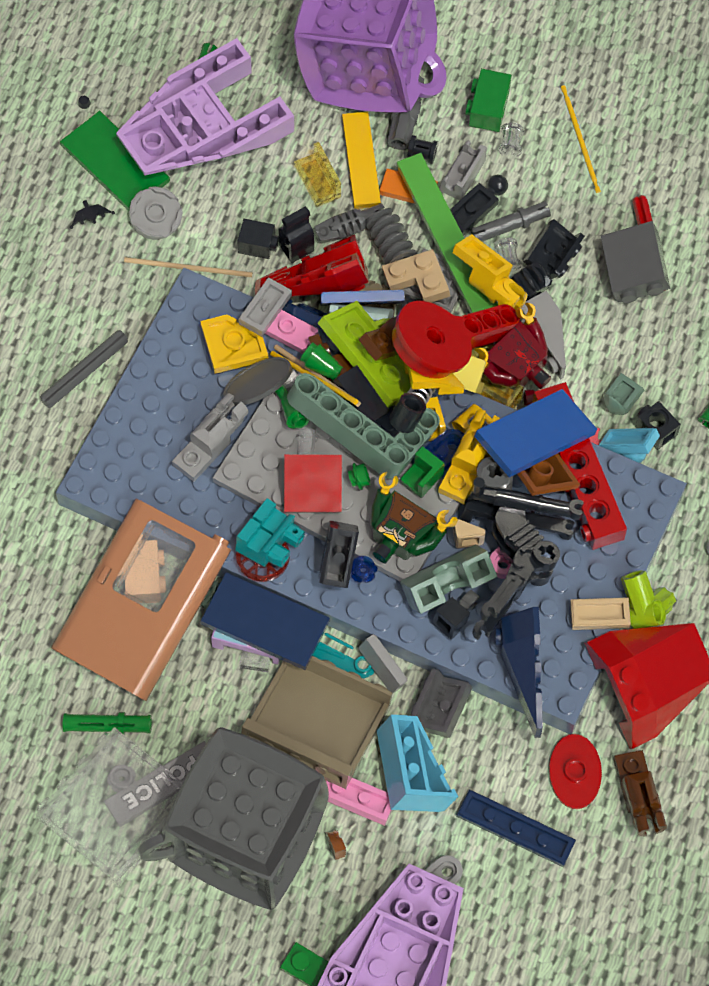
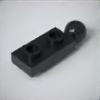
M496 174L490 177L487 188L478 183L450 209L463 236L498 205L499 199L496 196L503 195L508 189V181L503 175Z

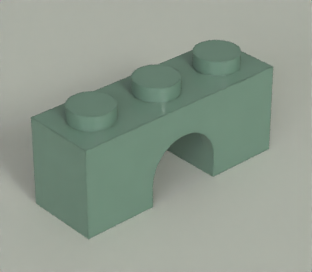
M475 544L401 580L400 583L410 607L422 614L446 602L444 595L460 587H470L473 589L496 578L497 574L488 551Z

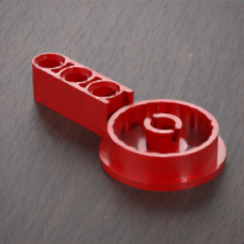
M413 301L406 304L398 313L396 325L392 332V341L400 358L412 370L425 377L440 379L462 370L470 361L473 348L500 341L519 323L520 318L516 315V310L507 304L463 316H456L434 303Z

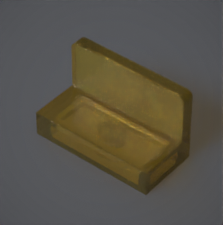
M316 142L314 143V154L296 160L294 163L316 207L341 198V182L321 144Z

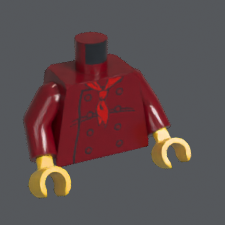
M525 302L528 308L526 315L523 314L521 308H516L515 311L519 318L525 319L524 324L520 321L488 352L484 348H474V350L479 354V359L486 361L483 374L492 384L506 387L514 386L517 389H521L529 381H532L539 389H542L551 380V376L542 369L547 364L548 347L544 332L537 318L534 317L536 313L535 306Z

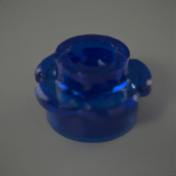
M359 556L353 561L351 577L358 583L362 581L368 583L375 578L378 568L370 557ZM362 568H365L366 571H365V572H361V569H362Z

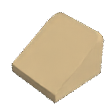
M459 519L457 524L452 527L456 548L484 544L485 529Z

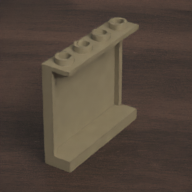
M312 656L306 670L283 661L251 719L247 718L244 722L241 734L275 747L316 770L324 776L325 780L346 789L390 707L393 693L381 684H373L362 679L361 676L354 672H346L336 667L328 660H320Z

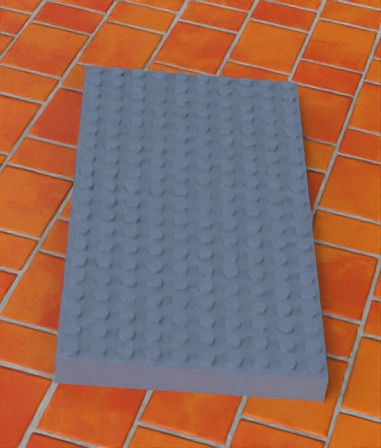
M183 268L57 489L58 504L117 531L135 499L141 500L211 538L216 534L229 542L227 547L231 549V552L217 575L218 577L223 578L225 573H229L330 617L329 627L363 642L374 634L388 653L431 672L433 668L438 669L444 677L469 682L472 686V691L525 714L502 659L501 645H495V628H500L501 620L489 637L485 636L483 630H480L482 634L479 640H476L472 634L475 624L482 619L480 612L483 605L489 602L505 579L496 577L473 589L470 587H460L444 595L446 602L451 597L459 602L470 590H473L480 597L476 601L478 604L475 608L469 611L470 615L467 623L450 640L432 624L435 612L442 604L422 614L418 613L410 607L400 581L356 558L353 560L348 588L319 583V571L322 564L325 542L306 531L303 541L297 548L287 542L282 544L284 548L290 551V557L282 568L270 562L264 567L235 551L237 535L251 518L253 519V515L259 509V506L213 483V476L263 399L246 405L248 414L243 419L242 424L230 435L231 443L195 482L172 465V461L191 441L190 434L199 426L213 408H216V405L224 397L223 392L228 382L236 374L248 367L244 366L215 374L200 321L227 314L237 319L239 323L240 316L254 297ZM317 328L322 343L327 342L331 356L340 354L341 351L322 329ZM266 334L263 335L269 358H273L270 355L271 351L282 355L274 349L275 345H279L299 360L303 354ZM435 389L431 398L438 396L446 425L445 438L429 441L424 448L444 462V473L441 478L444 479L449 470L452 457L462 440L452 426V422L472 404H476L485 410L491 418L496 415L501 419L517 410L465 389L463 394L438 395L437 389ZM393 405L388 408L390 411L374 423L395 438L400 431L396 430L389 422V416L395 407ZM232 411L226 417L229 420L231 419ZM592 443V446L627 527L625 539L592 550L589 541L585 542L580 531V526L582 525L580 520L543 512L536 513L534 511L535 514L573 520L575 522L572 528L574 533L570 540H564L557 533L538 530L539 534L544 536L543 541H550L557 545L560 550L559 560L553 569L548 583L543 586H534L529 583L519 599L514 601L503 616L506 617L531 607H539L541 645H539L537 661L541 663V682L538 684V688H541L542 719L543 723L568 734H573L602 669H595L585 642L608 631L621 630H572L570 600L627 598L621 578L637 570L648 572L683 497L687 484ZM578 463L570 464V466L574 469L583 468ZM517 474L513 475L512 491L531 494ZM589 488L580 489L585 494L593 493ZM564 491L540 494L543 497L567 502L572 500L569 492ZM470 494L465 503H461L453 517L460 519L465 510L466 503L474 500L470 497ZM598 512L590 514L595 519L603 518ZM474 516L470 524L485 529L484 544L480 545V547L487 550L489 556H491L499 547L492 533L493 521ZM151 520L140 541L157 540L159 550H164L165 553L185 562L189 560L195 549V543L192 540ZM452 527L446 528L447 533L435 550L432 551L421 571L469 548L455 547ZM546 552L544 555H541V556H544V557H546V558H550L551 555H549V554ZM504 562L498 564V566L502 569L508 567V565Z

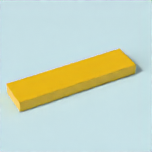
M368 111L342 114L354 209L370 208L381 203L369 114Z

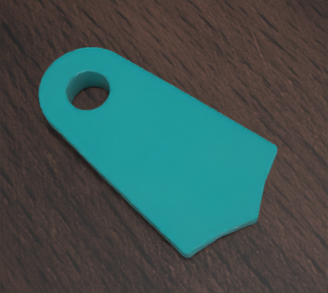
M328 633L324 634L326 637L352 650L354 649L350 644ZM319 642L313 654L314 657L320 660H328L336 667L346 672H354L361 676V678H368L375 672L370 664L366 669L358 667L360 661L368 662L364 656H360L355 660L322 642Z

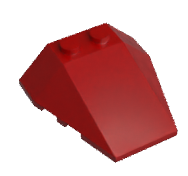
M354 234L324 247V253L311 258L309 255L301 258L302 263L289 268L284 266L256 280L255 295L268 277L292 290V296L362 290L366 287L365 284L369 283V277L356 235Z
M695 623L608 631L585 642L595 669L605 668L626 719L619 722V725L630 749H634L656 738L709 684V656Z

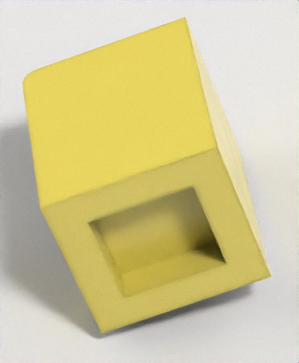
M471 356L470 361L462 370L453 373L464 385L465 390L479 394L482 393L485 383L480 381L486 361Z

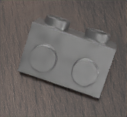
M433 668L423 683V690L418 701L412 707L411 716H418L425 732L450 738L470 695L472 686L469 682L444 677L438 669Z

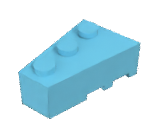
M391 714L377 730L391 810L445 811L459 796L455 789H450L444 777L446 771L442 764L438 765L431 751L433 746L418 716Z

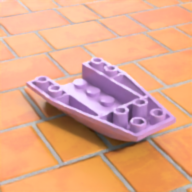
M408 864L330 958L318 986H446L464 888Z

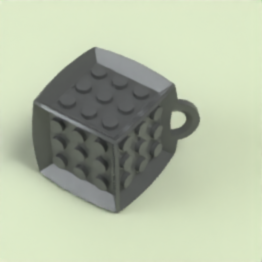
M217 728L202 749L183 782L165 826L162 829V833L148 839L139 846L140 858L143 861H158L168 858L170 862L220 891L251 904L273 910L292 883L316 835L329 798L326 780L316 770L275 747L226 728ZM172 842V845L169 847L156 849L161 845Z

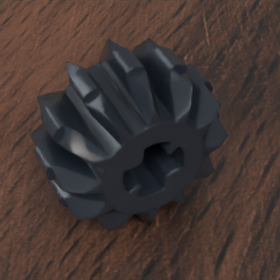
M538 262L527 265L510 278L528 294L526 301L543 293L553 281L547 269Z

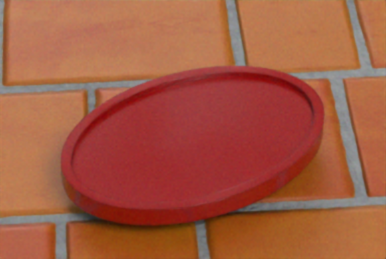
M570 734L563 737L556 744L549 764V777L552 789L558 800L568 808L582 809L590 805L598 794L602 780V767L598 752L587 738L579 734Z

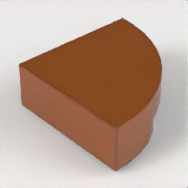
M338 830L326 832L325 834L335 860L345 857L346 847L343 839L339 837Z

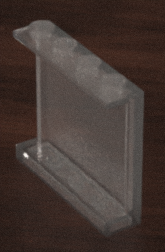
M114 727L110 733L105 732L96 742L97 747L90 755L85 754L76 765V771L70 777L67 775L59 782L57 786L58 791L51 798L47 797L40 803L36 816L41 825L44 823L105 873L109 881L119 888L142 861L138 852L139 846L148 839L162 833V829L165 826L183 782Z

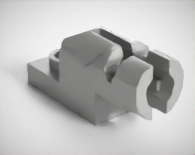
M230 393L221 399L216 408H213L190 434L191 441L172 461V465L193 482L231 443L230 435L242 424L243 419L248 414V409L242 402L235 407L232 402L234 396ZM232 411L231 419L229 420L226 417Z

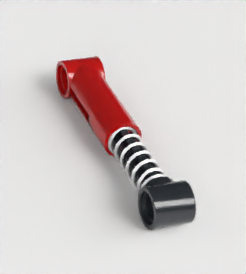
M410 388L407 393L402 394L389 416L390 424L402 433L413 432L426 411V403L437 388Z

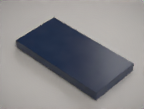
M225 573L201 619V625L303 670H306L330 622V617L229 573Z

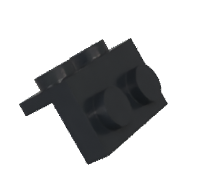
M553 219L549 221L523 262L526 265H531L535 262L541 263L549 272L551 279L561 278L569 268L567 263L570 258H574L582 248L580 243L585 235L580 232L574 236L558 221Z

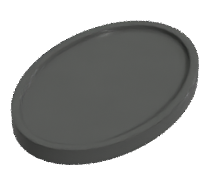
M273 357L256 362L240 371L228 382L223 396L228 393L234 396L232 402L235 406L240 402L244 405L257 402L278 390L288 380L292 373V366L286 358Z

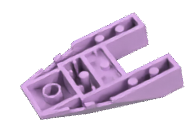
M236 38L171 74L158 92L155 91L149 97L146 105L140 111L137 110L116 135L143 174L149 175L224 158L273 144L294 132V115L279 96L239 120L234 121L215 94L252 73L251 56Z

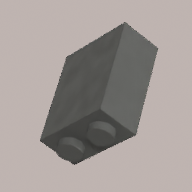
M653 221L601 235L611 289L617 302L631 303L636 301L637 298L647 295L656 296L665 290L671 289L659 232Z

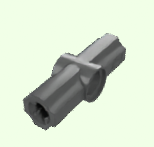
M419 75L418 81L424 84L425 79ZM418 97L410 111L392 112L388 145L393 149H408L414 127L417 125L418 114H420L421 97Z

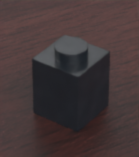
M243 218L237 240L238 253L270 259L271 251L276 252L279 243V236L275 235V224Z

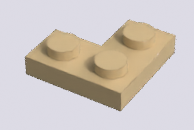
M433 249L382 266L383 274L390 290H401L417 284L423 301L432 303L450 297L448 285Z

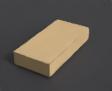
M628 598L570 600L572 630L630 628Z

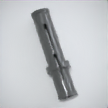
M544 200L525 209L523 207L517 208L516 212L475 228L473 227L470 231L472 235L483 242L520 227L525 229L530 226V223L550 217L551 212L549 207H545L548 204Z

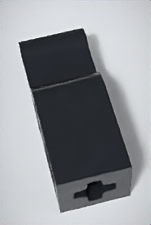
M306 206L283 218V226L278 229L279 246L291 263L314 252V231L309 223V216L311 215Z

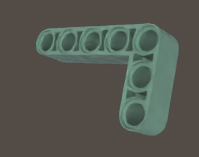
M307 373L296 377L287 394V400L294 409L380 475L387 472L385 476L387 479H393L394 476L398 477L415 458L417 451L430 440L440 423L438 414L434 410L426 408L413 432H399L394 438L316 377Z

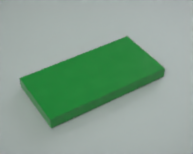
M99 110L60 141V145L129 211L131 201L138 192L155 186L163 188L170 182V177L164 171L144 175L117 137L116 133L120 129Z

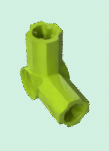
M637 570L624 575L621 581L626 596L629 599L631 626L635 629L663 625L666 615L672 610L673 604L676 602L674 593L668 591L665 587L652 591L646 571Z

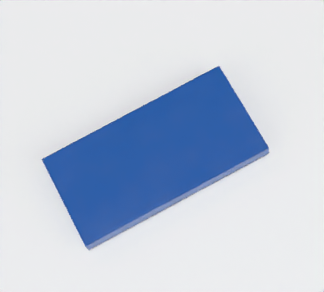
M561 389L478 429L474 437L507 476L511 477L594 436L597 428L566 392Z

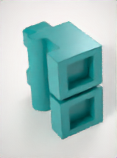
M267 498L253 515V519L251 518L237 535L235 551L264 567L270 562L282 568L290 557V551L284 548L282 544L287 542L297 548L304 539L305 531L294 524V515H285L276 509V503Z

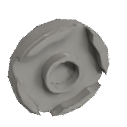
M156 186L138 192L131 201L129 209V219L132 227L144 238L152 240L167 238L175 233L181 224L183 214L182 207L175 194L165 188Z

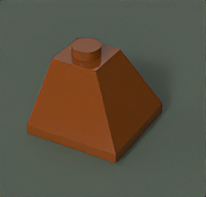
M558 453L517 473L532 496L577 489L580 485Z

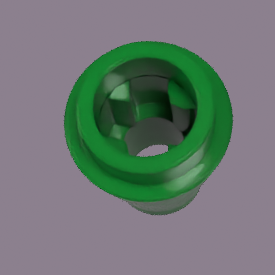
M312 342L300 358V361L305 364V368L333 381L343 369L321 344L316 345Z

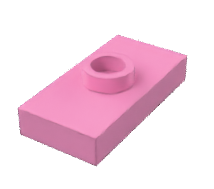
M281 310L265 334L303 354L308 348V337L318 334V329Z

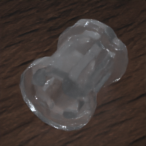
M505 123L501 126L503 138L498 151L504 156L518 157L522 153L520 140L524 135V128L518 123Z
M503 238L494 243V250L513 265L511 272L517 271L521 268V261L518 259L516 252L518 242L514 238Z

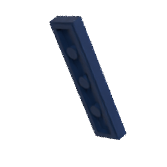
M470 789L457 813L458 818L561 867H564L576 842V839Z

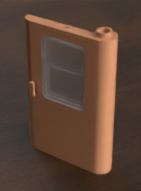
M135 499L51 649L147 701L231 552V549L227 547L229 542L216 534L211 538L141 500Z

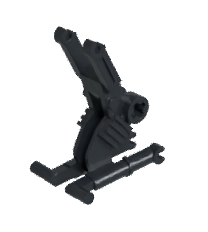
M477 477L474 479L473 488L470 492V497L474 500L466 503L465 510L459 520L470 523L474 516L492 520V533L500 548L499 553L503 554L504 558L508 559L511 564L505 580L489 602H486L481 609L480 616L482 619L475 624L472 631L473 637L476 640H479L482 632L480 630L485 632V636H490L493 629L514 601L519 599L529 583L534 586H543L548 583L553 569L559 560L560 550L553 542L543 541L544 536L540 535L538 530L557 533L562 539L570 540L574 533L572 531L575 524L573 520H580L583 514L581 508L584 502L582 500L574 499L571 502L543 497V495L532 496L531 494L502 488L493 489L485 487L483 478ZM534 511H536V513L543 512V513H548V514H553V515L568 517V518H571V519H573V520H570V519H560V518H555V517H550V516L535 514ZM547 552L551 556L550 558H546L541 555H544Z

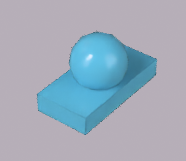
M657 428L609 429L599 446L641 463L645 460L646 454H649L660 435Z

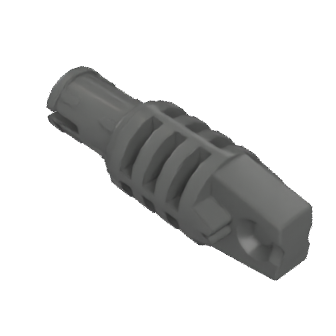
M379 203L364 210L355 208L330 217L313 228L318 243H324L362 232L366 229L367 219L385 207L382 203Z

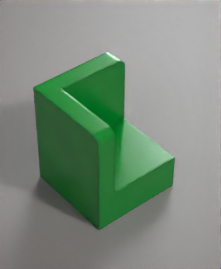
M422 446L415 454L413 466L402 476L401 483L420 498H423L443 476L444 462Z

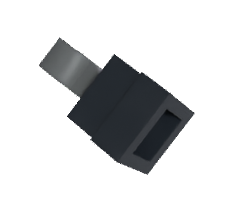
M473 590L468 591L459 602L451 597L436 610L432 624L452 640L467 623L470 615L469 611L475 608L478 604L476 601L480 597Z

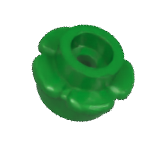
M353 463L352 470L348 471L350 482L353 487L358 486L360 490H363L365 486L371 485L367 467L364 463L359 465Z

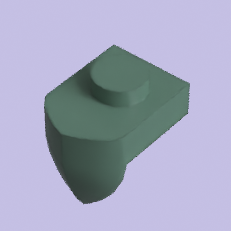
M620 373L607 392L603 394V401L610 413L625 415L645 390L636 382Z

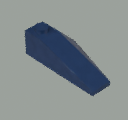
M531 607L501 619L500 628H495V645H501L502 659L534 738H541L543 730L541 688H538V684L541 682V663L537 661L539 645H541L539 607Z

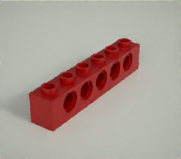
M563 382L534 391L532 403L561 389L572 400L573 398L567 383ZM588 438L559 452L558 454L580 484L577 489L564 490V492H569L572 500L579 499L584 502L581 508L583 514L580 518L582 524L580 531L585 542L589 541L592 550L623 541L626 536L627 527L590 439ZM578 463L583 468L574 469L570 466V464ZM589 488L593 493L585 494L580 489ZM598 512L603 518L595 519L590 514Z

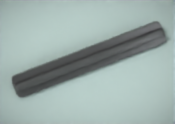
M121 330L113 333L40 396L42 403L48 408L53 407L128 343L127 336Z

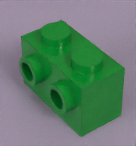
M481 68L479 78H474L471 93L475 94L474 99L468 100L465 115L470 116V127L500 132L510 92L512 74Z

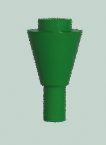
M282 385L275 393L281 400L287 426L291 429L306 426L309 419L289 404L287 400L288 391Z

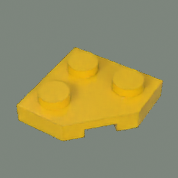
M226 314L200 321L215 374L252 365L269 358L263 337L240 325L237 319Z

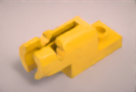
M472 234L455 244L452 253L473 268L469 277V283L484 294L493 304L498 301V305L507 304L515 310L516 308L523 307L528 294L521 286L509 278L513 267L510 262Z
M482 409L476 411L452 457L451 466L438 489V493L462 504L465 503L473 488L474 479L477 478L479 463L489 457V453L474 437L476 431L482 428L485 423L483 417L486 411ZM494 415L490 424L499 420L500 418Z

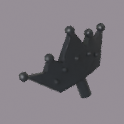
M84 200L82 203L85 208L76 212L70 229H73V226L78 222L83 225L85 220L96 224L98 215L104 218L105 213L114 215L115 212L99 204L89 206L87 200Z

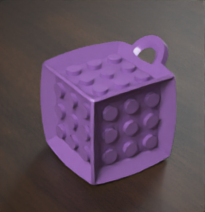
M302 0L294 30V44L300 72L314 100L362 111L408 112L412 109L418 97L431 98L440 93L445 87V66L440 57L435 53L437 18L434 0ZM424 61L430 65L433 71V79L427 84L418 81Z

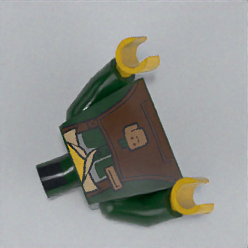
M387 472L382 473L379 477V484L382 488L377 490L370 515L373 539L379 543V546L373 552L374 557L386 564L393 554H396L403 560H408L411 556L417 557L435 550L447 533L446 528L454 527L457 524V517H452L447 524L445 516L449 510L440 511L436 518L394 490L391 494L389 491L398 484V477L394 476L392 484L388 485L385 482Z

